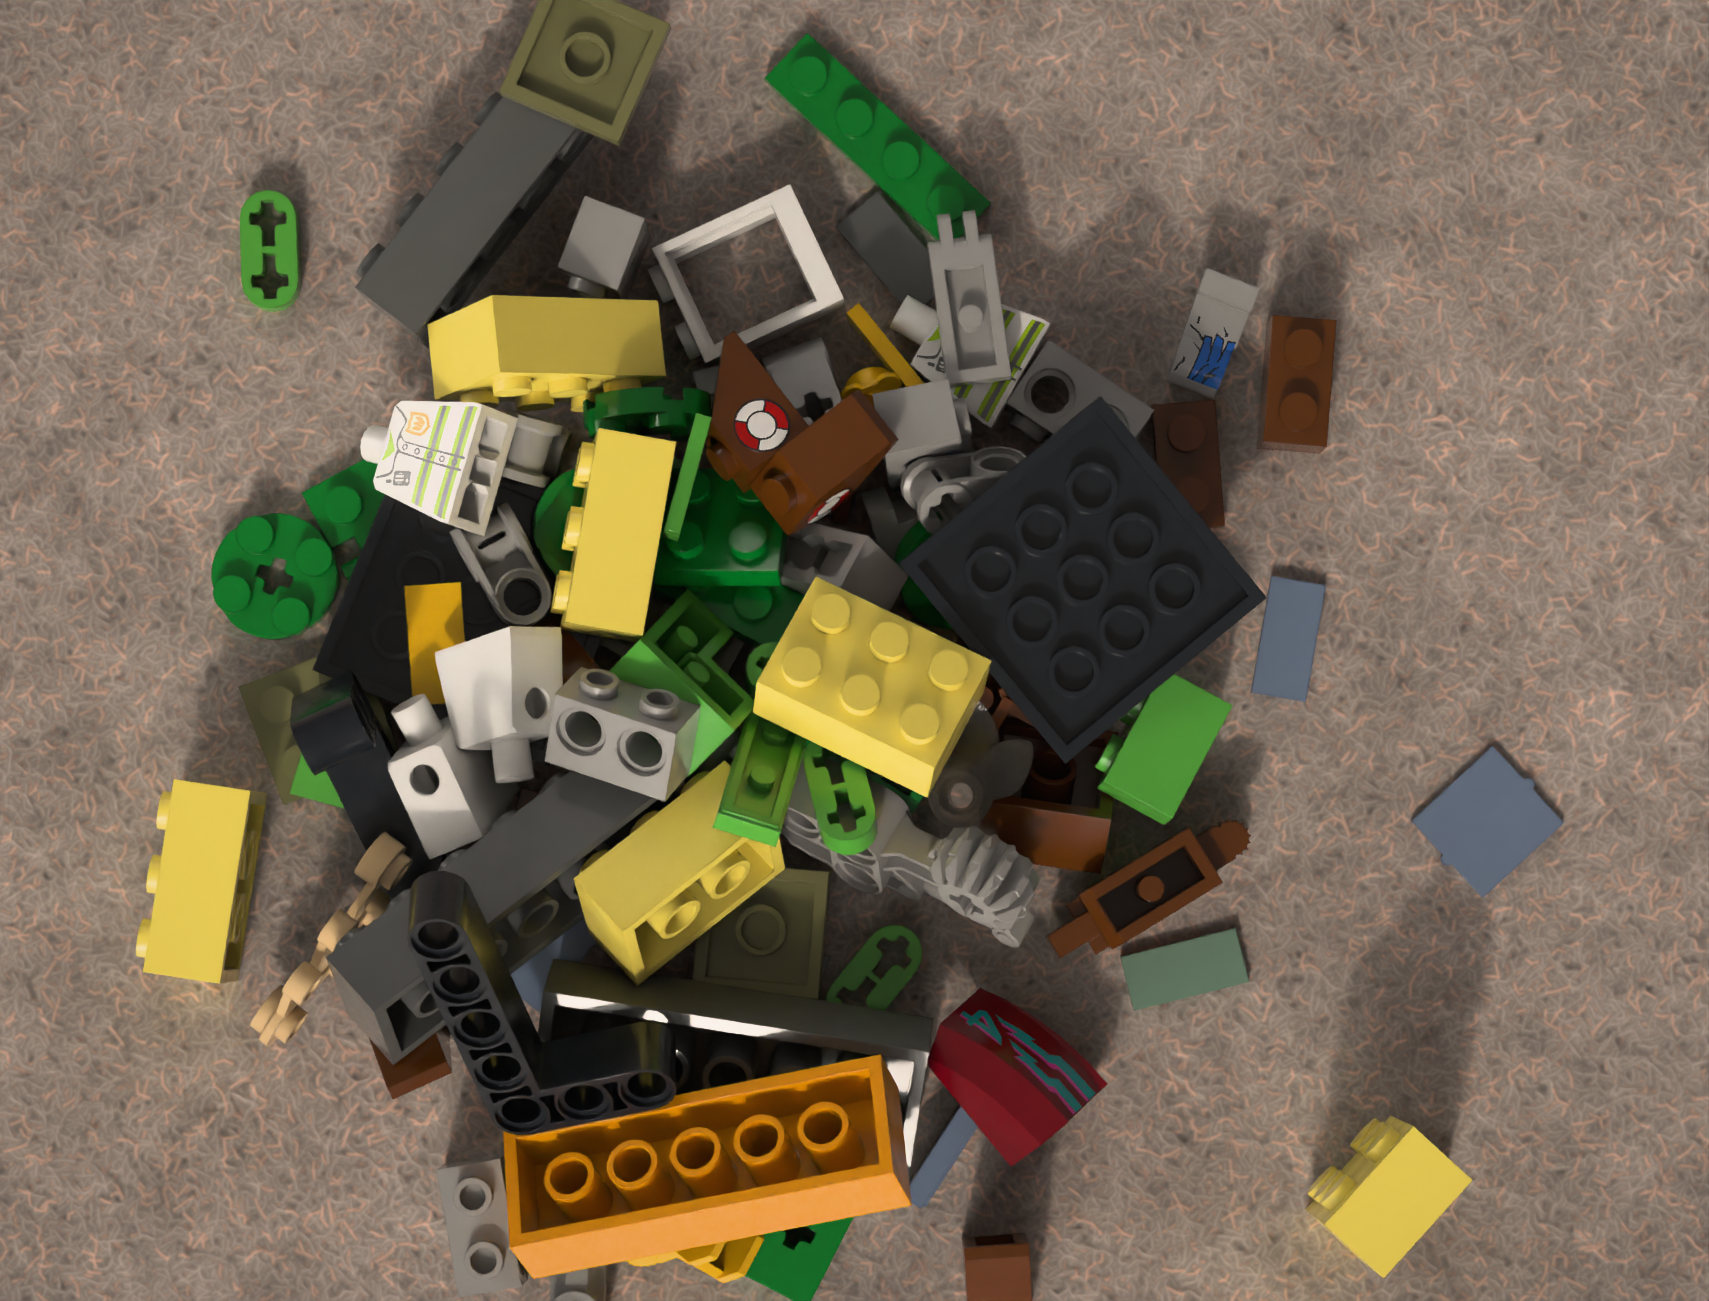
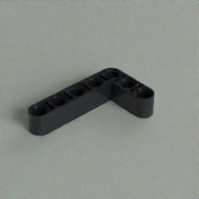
M350 670L293 697L290 727L296 743L314 775L324 771L327 772L365 850L367 851L373 842L383 832H386L406 847L404 854L413 860L410 868L394 889L388 891L385 888L392 901L399 893L410 889L413 882L420 875L431 871H438V868L447 856L442 854L429 859L388 772V761L395 752L354 672Z
M431 871L420 875L413 882L410 889L407 936L409 948L493 1122L499 1129L510 1134L529 1135L653 1110L665 1106L673 1100L677 1092L676 1037L670 1028L655 1022H637L542 1042L475 896L465 879L452 872Z

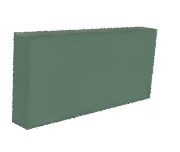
M1236 928L1120 956L1133 1011L1249 982Z

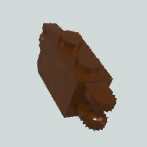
M1230 819L1224 820L1221 823L1218 822L1217 826H1211L1197 836H1194L1190 828H1183L1077 893L1078 898L1065 905L1073 919L1045 937L1058 958L1064 957L1087 942L1095 955L1107 948L1112 950L1222 884L1223 881L1216 871L1235 860L1236 855H1243V850H1248L1247 845L1251 843L1249 841L1251 835L1247 832L1249 828H1245L1243 826L1244 823L1240 824L1237 820L1230 821Z

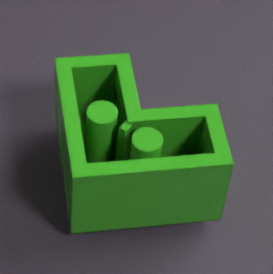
M689 589L671 605L609 670L620 680L647 689L668 690L676 694L680 700L701 706L688 777L737 729L754 707V699L711 659L734 632ZM649 734L654 741L658 742L654 736Z
M1176 674L1172 675L1119 719V721L1127 724V727L1121 737L1112 734L1095 765V768L1105 773L1097 789L1165 825L1174 817L1233 705Z

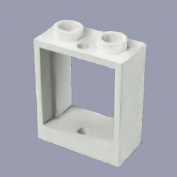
M791 184L652 248L658 265L647 270L663 304L675 299L685 321L675 325L674 328L689 360L702 356L707 368L717 366L723 341L715 345L713 344L677 264L775 218L813 299L740 332L738 336L749 350H752L844 307L843 295Z

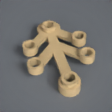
M383 832L373 842L358 863L354 874L367 883L347 913L339 909L324 926L317 938L318 944L310 964L307 961L302 962L290 976L285 986H278L254 1016L250 1026L261 1034L259 1041L265 1046L269 1047L277 1039L287 1044L301 1028L309 1014L301 1008L302 1005L329 974L333 977L326 957L334 951L338 941L348 932L360 928L363 924L365 926L369 925L386 912L391 899L387 893L380 889V886L382 885L388 891L394 889L413 862L411 858L404 854L406 847L388 833Z

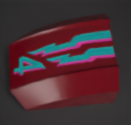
M979 988L940 1023L928 1057V1067L1010 1166H1013L1041 1146L1108 1085L1088 1061L1061 1036L1031 1014L983 988Z

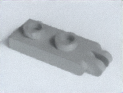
M975 210L962 212L965 237L953 238L950 214L937 215L939 240L927 242L945 377L949 379L950 388L1011 379L991 233L979 235Z

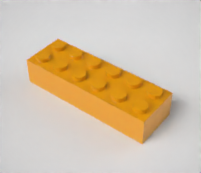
M881 1054L675 1095L673 1100L667 1105L660 1108L529 1135H515L503 1131L509 1247L533 1279L912 1206L899 1088Z

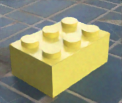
M491 295L427 324L435 400L475 402L490 408L499 406V401L516 402V410L518 411L545 410L554 407V402H570L571 411L583 412V401L585 399L595 403V395L620 389L640 388L642 385L666 376L659 304L656 300Z
M598 428L592 443L582 442L581 448L578 450L572 486L584 488L581 507L571 506L570 511L567 513L561 547L563 550L573 551L570 572L559 570V574L556 576L550 613L562 615L561 630L629 642H636L643 636L676 448L675 441Z
M816 576L757 680L753 713L928 798L984 693L991 660Z
M723 761L711 772L704 771L692 777L683 787L679 797L661 811L654 810L641 817L631 829L629 836L611 850H601L591 856L582 866L579 875L574 878L589 934L637 986L785 869L780 838L776 847L713 828L731 766L726 761Z
M177 779L173 780L172 792H162L157 812V828L165 830L162 855L153 854L148 868L146 883L147 893L155 894L151 919H142L136 944L137 957L145 958L143 972L218 984L238 981L268 793Z
M1390 1116L1385 1122H1380L1374 1118L1358 1133L1350 1144V1147L1357 1153L1342 1170H1338L1331 1165L1318 1177L1307 1192L1314 1201L1305 1209L1355 1256L1382 1278L1386 1277L1472 1182L1468 1175L1414 1126L1393 1116Z

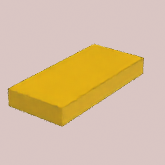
M859 303L846 312L847 320L890 372L896 373L900 378L902 388L924 384Z
M461 582L404 586L412 697L424 693L430 704H445L435 660V652L465 642Z

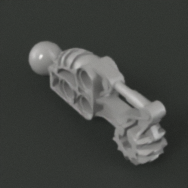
M739 727L684 780L688 782L698 773L704 771L711 772L723 761H726L731 766L741 735ZM802 756L780 833L786 842L798 847L810 857L826 863L834 869L841 879L862 892L878 895L887 887L913 900H921L925 893L946 903L957 913L992 929L991 932L994 937L1005 945L1015 948L1020 946L1035 920L1029 909L1040 878L1036 871L1032 869L1033 864L1030 859L1020 855L1016 851L1015 845L1004 843L997 834L987 835L978 827H969L968 829L954 827L947 838L939 839L915 827L911 821L909 807L900 796L885 786L868 779L877 816L878 833L876 838L866 850L858 854L842 855L833 852L824 844L820 836L806 781ZM825 758V767L829 771L832 785L844 782L841 765ZM849 802L837 805L840 818L839 823L842 825L844 832L856 830V820L852 816Z

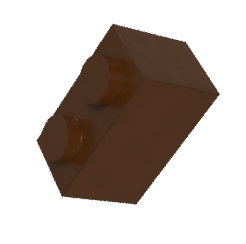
M1273 315L1266 324L1257 449L1320 454L1327 447L1337 320Z

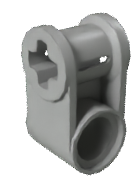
M822 337L762 357L767 373L809 426L842 401L839 393V384Z
M508 410L507 414L518 418L502 476L545 488L546 484L552 483L561 475L563 469L559 467L564 447L569 449L573 430L543 418Z
M988 447L977 452L923 457L909 465L903 473L900 483L901 493L910 507L917 510L918 520L926 531L933 534L1023 460L1026 455L1013 448ZM932 472H935L941 482L937 481ZM934 511H937L943 520H940Z
M506 501L497 506V513L489 518L484 536L466 530L463 531L457 527L449 531L467 568L475 581H479L494 611L504 623L510 626L529 627L535 625L546 615L551 605L552 597L549 582L532 553L533 549L523 528ZM500 534L505 535L504 538L483 549L478 548L481 544ZM519 580L533 584L540 595L538 609L532 614L525 616L512 613L506 607L503 599L506 587L512 582Z

